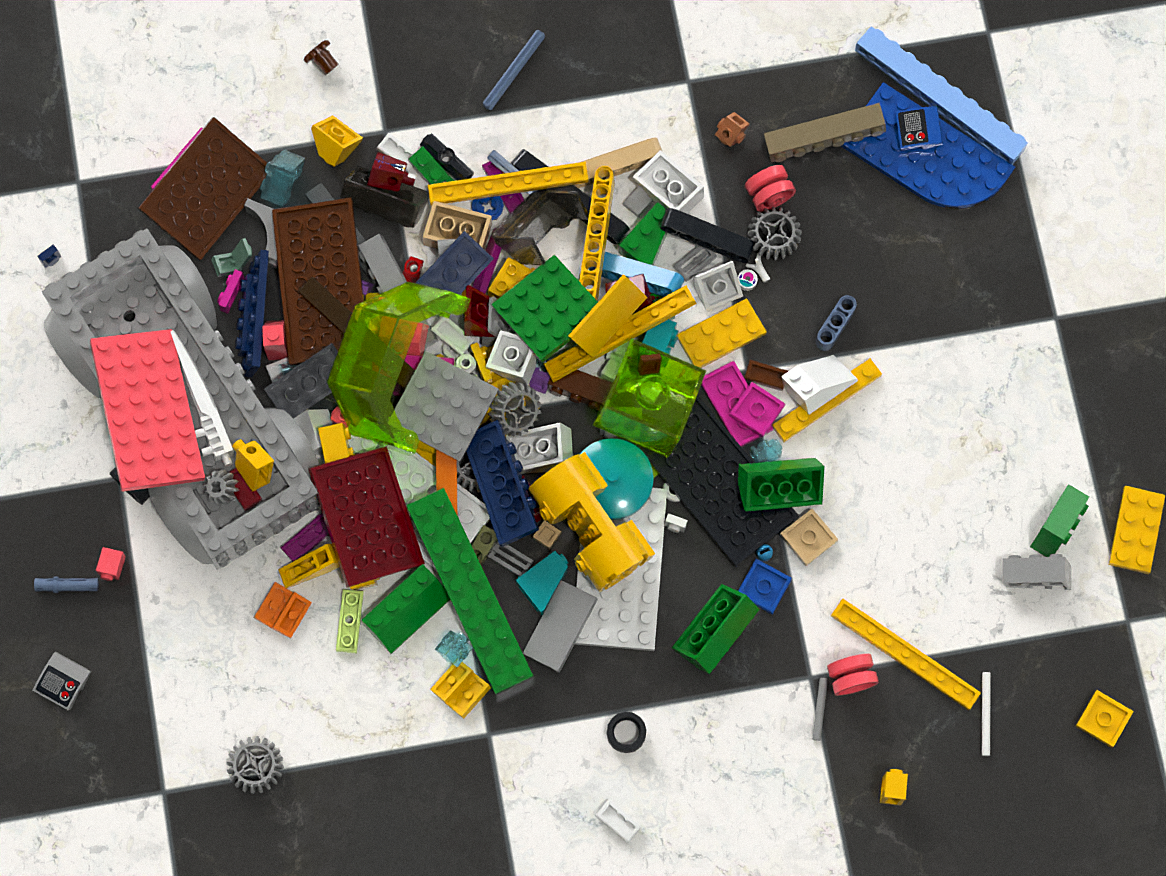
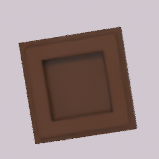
M660 353L640 356L637 369L639 375L659 373L662 361Z

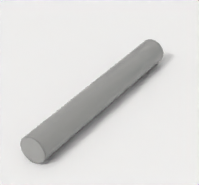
M820 678L812 738L815 741H821L828 684L827 678Z

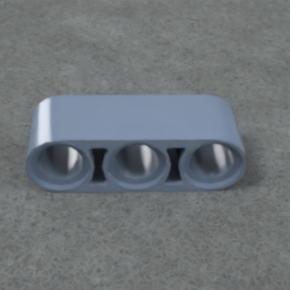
M845 295L840 298L819 330L816 345L820 350H830L852 318L857 306L856 300L852 296ZM848 304L852 309L845 310L842 308V305ZM838 320L841 325L834 326L831 321ZM827 336L831 341L823 342L821 337Z

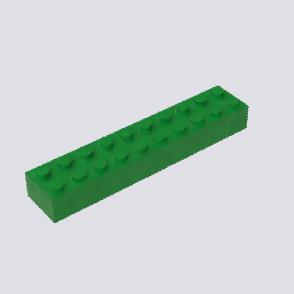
M442 488L406 505L495 695L533 678L528 663L445 489Z

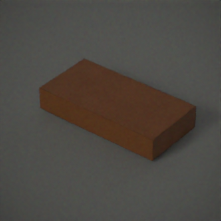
M749 360L744 379L748 382L783 391L784 383L781 376L786 374L788 370Z

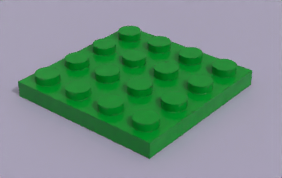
M554 254L491 305L543 363L572 340L568 335L598 301Z

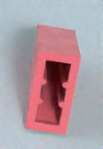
M284 320L266 321L262 328L263 346L268 360L287 358L288 350Z

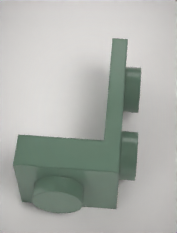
M243 238L232 253L213 256L211 261L217 276L232 275L235 269L241 271L252 256V248L246 238Z

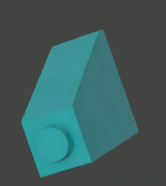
M556 551L516 579V585L540 616L544 614L560 581H563L568 572L567 559L563 554L558 555Z

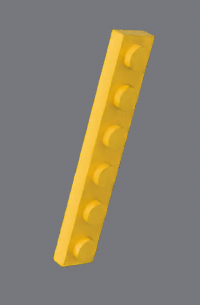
M871 358L850 371L858 379L856 383L810 415L799 406L774 423L772 427L783 443L881 377V371Z

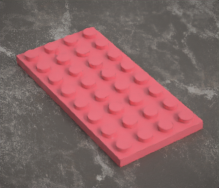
M172 329L90 339L122 492L199 482L205 479L178 354L170 332Z

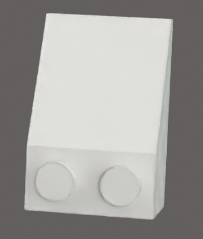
M661 150L633 176V179L655 203L659 202L665 208H674L688 213L704 198V186Z
M834 355L797 365L781 376L786 392L809 415L858 381Z
M562 423L529 429L528 432L522 431L521 436L515 435L513 437L506 435V439L510 443L513 442L517 449V453L514 455L516 461L519 460L523 466L524 471L521 474L548 472L556 465L573 456L571 429Z

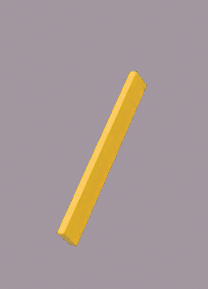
M585 161L428 185V191L432 206L434 201L447 204L588 183L589 180Z
M687 285L631 315L593 358L576 345L544 363V366L552 381L555 382L697 303Z
M845 599L840 601L831 614V617L968 711L981 694L977 689Z

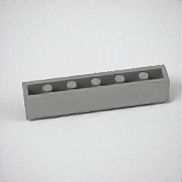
M377 234L358 245L361 250L359 256L364 263H368L370 267L368 272L373 280H377L379 284L377 289L382 297H386L388 301L386 306L391 315L395 314L397 319L429 325L425 348L438 342L416 297L409 291L410 286L384 237Z

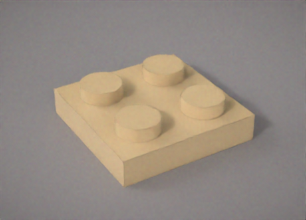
M813 509L809 510L780 533V536L805 566L809 565L838 542V538Z

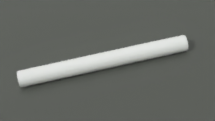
M990 672L982 673V756H990Z

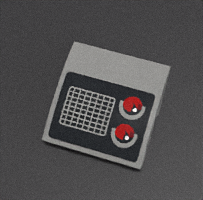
M54 652L32 691L70 710L92 671L58 652Z

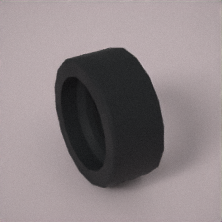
M625 711L616 714L611 718L607 727L609 744L613 749L621 753L635 752L645 741L647 731L645 722L633 712ZM624 720L632 721L639 730L637 740L628 745L618 742L614 735L616 725Z

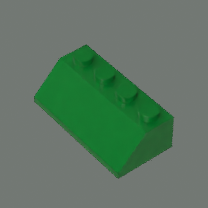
M816 458L739 464L738 486L744 510L756 511L822 505L825 466Z
M422 564L362 619V623L384 648L392 654L447 604L450 598L438 579Z
M721 584L676 641L672 649L696 668L710 674L760 609L747 595Z

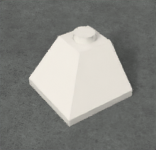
M500 330L486 368L509 381H517L529 385L536 367V356L516 334Z

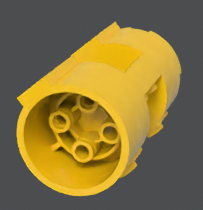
M583 452L553 467L537 479L528 490L540 506V515L550 525L566 518L568 519L569 527L572 531L577 532L579 541L584 547L574 558L576 561L575 565L580 572H583L585 576L590 578L600 593L603 591V588L607 590L632 574L638 568V565L642 566L655 555V552L632 520L615 526L596 499L599 494L604 492L608 485L587 454Z

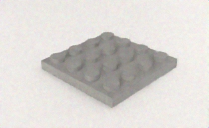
M426 351L387 424L461 462L499 389Z

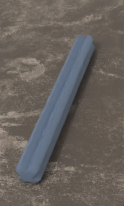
M540 30L534 32L483 101L485 108L488 110L493 109L544 40L545 34Z

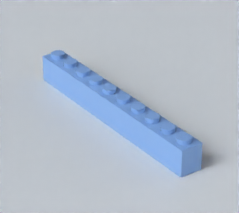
M871 26L857 42L855 51L929 107H937L940 115L1005 161L1013 165L1026 149L1028 142H1026L1022 135L1014 133L1006 123L995 119L990 111L983 110L975 100L963 95L959 88L952 87L943 76L936 75L928 65L916 60L912 53L905 52L897 42L885 37L881 30Z

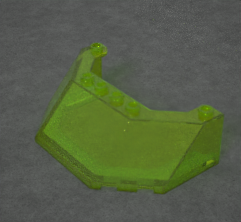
M406 282L355 305L327 381L351 435L383 447L387 446L388 449L407 456L415 454L419 443L418 435L414 431L402 427L390 402L392 393L418 323L435 315L449 319L450 314L462 315L468 308L470 298L452 291Z

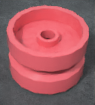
M775 165L768 167L753 175L745 183L748 194L754 196L752 202L757 211L763 212L765 208L771 210L773 206L776 208L787 202L796 193L793 183L787 180L788 173L784 166Z
M871 654L854 655L827 665L829 677L837 679L832 684L836 696L866 690L879 683L877 673L871 670L867 671L874 665Z

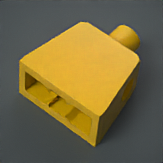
M242 439L237 440L232 446L236 451L235 466L250 489L255 491L269 484L274 460L256 441L245 444Z

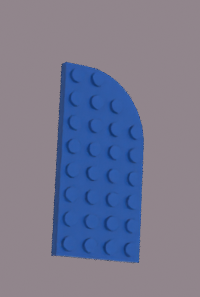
M884 82L866 106L880 103L886 124V132L876 137H864L858 142H845L841 146L918 197L944 208L945 206L958 207L959 209L968 208L984 200L987 201L1002 188L1015 169V166L940 118L943 145L926 149L918 147L902 151L900 148L896 111L921 108V106Z

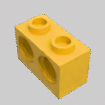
M890 769V772L885 773L882 777L880 803L902 805L906 800L908 774H903V771L899 769Z

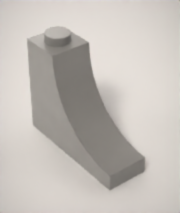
M247 198L244 205L246 212L256 217L267 232L266 250L269 251L268 265L277 269L278 260L272 215L273 209Z

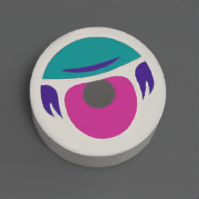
M747 269L739 273L738 280L741 289L750 291L756 287L758 278L754 271Z

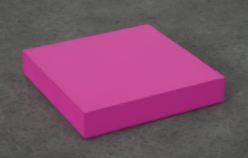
M751 382L729 416L763 438L786 404Z

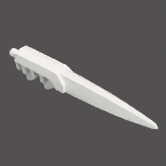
M172 330L170 332L177 350L179 363L200 417L199 421L202 428L195 430L196 438L206 436L209 447L200 449L203 457L213 454L215 461L222 459L225 467L233 464L230 456L234 453V449L222 419L196 364L176 332Z

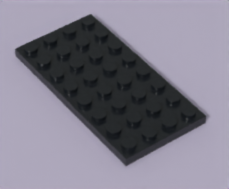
M696 392L632 440V443L647 456L652 468L735 567L799 518V515L792 507L756 511L744 510L738 486L739 464L754 463V461Z

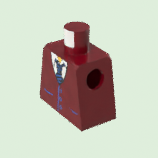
M378 152L371 169L368 185L400 191L402 183L414 186L417 175L406 172V162Z

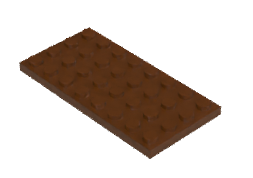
M352 198L273 209L272 215L289 365H300L331 343L342 358L366 355L298 292L311 277H314L367 326Z

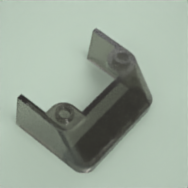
M537 190L531 193L493 231L492 237L498 246L520 264L544 266L546 262L537 244L552 228H566L573 219H589V214L578 191Z

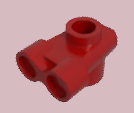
M412 256L406 261L402 272L410 288L420 278L424 263L423 260ZM413 265L418 267L416 272L411 271Z

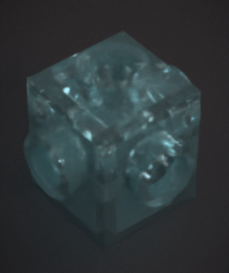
M450 630L442 638V641L435 650L447 662L458 667L467 658L473 647L468 643L469 639L463 633L459 632L456 634Z

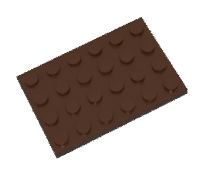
M212 117L137 209L195 258L201 260L242 210L247 198L251 199L274 168L220 121Z

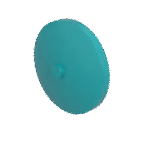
M603 439L589 445L580 453L585 452L608 485L604 492L599 494L596 499L611 520H620L632 516L646 504L653 488V470L650 461L640 448L621 439Z

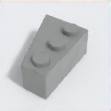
M1034 554L1029 555V558L1011 555L1009 558L1003 559V584L1010 588L1045 586V589H1052V586H1065V590H1071V565L1062 554H1051L1050 557Z

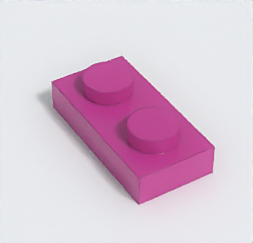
M236 269L233 275L230 274L228 276L226 290L221 292L218 298L220 310L227 314L240 290V282L244 280L243 272Z

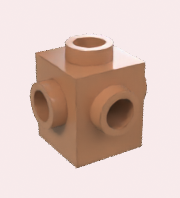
M733 112L718 123L717 128L719 129L715 135L723 144L730 147L736 143L740 144L746 136L744 132L749 123Z

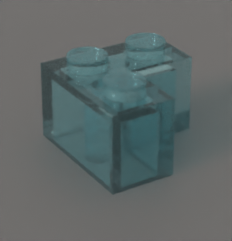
M283 150L279 155L276 154L274 159L266 165V179L262 181L260 190H262L261 198L283 207L290 199L294 182L302 174L306 158L287 150Z

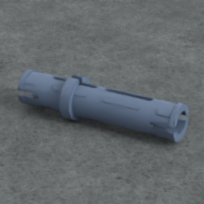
M54 576V578L49 579L35 578L34 581L35 592L98 591L99 588L98 578L63 579Z

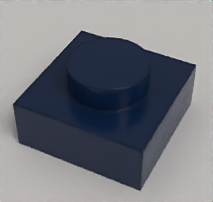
M53 244L37 257L41 264L47 268L48 266L55 265L61 255Z

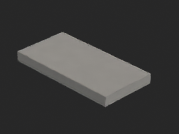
M561 580L523 654L560 673L598 598Z

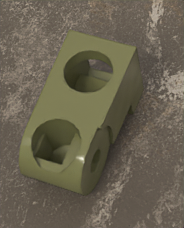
M485 525L482 526L472 545L481 566L498 541L495 531Z

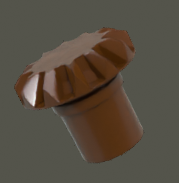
M328 40L322 41L304 57V61L307 64L313 60V63L325 75L339 65L330 54V51L326 49L331 44Z

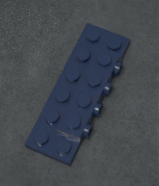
M260 250L258 255L254 256L253 262H250L249 274L240 282L242 299H239L238 311H241V318L237 320L236 328L239 330V337L236 338L235 349H238V356L245 357L242 359L241 365L245 372L244 377H253L260 367L268 250Z
M499 420L491 422L477 430L466 452L499 545L504 547L539 530L534 517V508L537 505L532 496L529 497L527 492L530 485L526 478H522L521 472L524 469L519 460L516 461L514 454L517 453V449L514 443H510L506 439Z

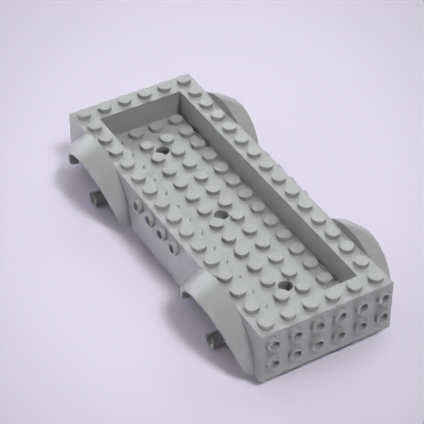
M148 229L139 230L133 234L132 238L117 243L112 250L102 252L98 255L97 259L92 262H85L80 266V269L65 274L60 281L50 283L45 287L42 293L51 307V311L44 321L46 335L68 370L94 396L102 398L90 346L91 338L172 329L184 344L201 373L232 446L240 439L245 444L256 441L274 460L270 483L257 489L262 501L246 511L243 510L236 498L230 499L229 504L216 505L214 502L208 501L209 495L203 494L207 490V487L203 486L204 483H208L206 476H212L213 471L226 470L228 473L236 468L235 450L230 456L233 464L225 467L222 459L215 461L213 454L205 457L202 456L200 449L209 447L206 436L196 438L205 474L204 481L148 488L151 501L160 518L175 539L192 557L202 564H213L218 570L320 507L317 490L313 485L308 470L311 467L318 466L319 463L307 437L295 420L284 410L277 409L276 407L263 408L253 392L256 390L250 379L245 380L243 368L239 362L235 364L232 360L234 357L232 351L228 346L224 347L221 343L224 339L218 330L215 331L217 319L208 288L196 266L180 248L174 245L158 246ZM134 313L135 319L133 321L127 322L124 320L127 314ZM182 372L194 430L202 428L199 421L200 417Z

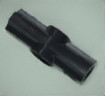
M432 133L423 138L420 147H424L454 179L458 181L472 178L474 172L455 155L453 149L446 147ZM444 157L452 158L448 162L442 160Z

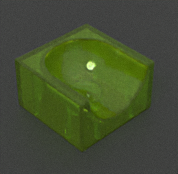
M631 338L619 359L593 426L668 458L681 438L706 370ZM660 353L662 361L659 373L639 375L637 369L640 356Z

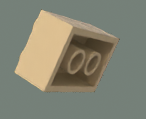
M434 201L423 234V243L425 246L438 249V240L457 239L465 231L485 250L492 227V216Z

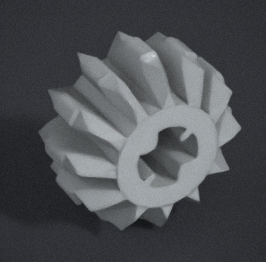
M226 470L213 471L212 476H206L208 483H204L203 486L207 487V490L203 494L209 495L208 501L221 505L229 504L230 499L236 498L234 492L239 491V489L235 488V484L239 481L233 479L234 474L227 473Z

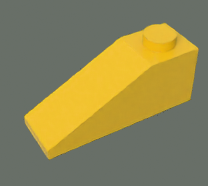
M325 544L278 570L285 588H290L329 573L340 566L333 544Z

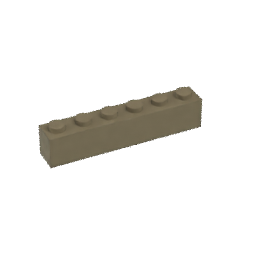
M880 103L767 132L764 133L770 161L782 162L786 158L793 156L801 157L812 151L820 152L830 146L839 147L845 142H858L864 137L880 136L883 132H886V124Z

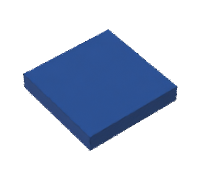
M755 559L738 591L747 595L757 607L773 615L792 578Z

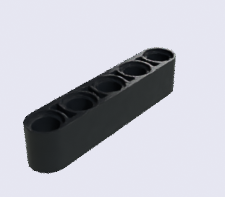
M666 208L660 229L664 232L741 263H749L755 244L754 241L674 208Z

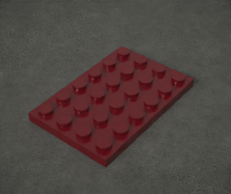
M387 446L308 469L313 485L317 490V498L346 588L425 564Z

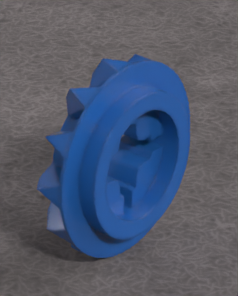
M500 196L474 199L472 202V211L491 215L492 220H497L503 213L504 204ZM491 201V208L493 209H488V211L484 213L485 209L482 205H487Z

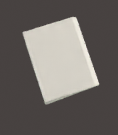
M733 261L695 276L694 286L706 311L743 297Z
M328 409L306 410L294 418L307 437L315 455L323 453L318 428L333 425Z

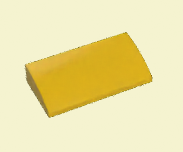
M623 274L568 336L593 358L645 301L646 295Z

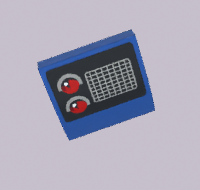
M921 107L896 111L900 148L902 151L918 147L926 149L943 145L937 107Z

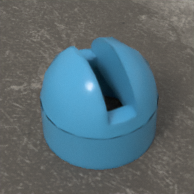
M763 544L756 551L757 558L761 561L770 560L773 555L772 547L768 544ZM765 549L770 550L768 552L763 553L762 555L760 554V552Z

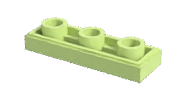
M343 589L336 652L357 653L364 591ZM352 618L353 622L348 624L346 620Z

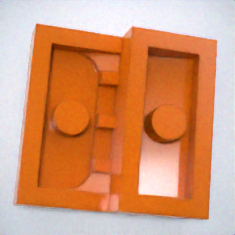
M274 582L253 618L291 638L312 602Z

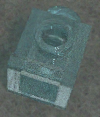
M777 439L764 440L757 445V449L755 446L750 447L749 453L755 463L772 462L781 457V450L783 448Z

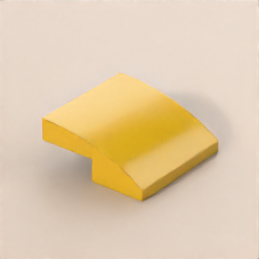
M457 659L430 690L464 719L491 687L476 675L471 668Z

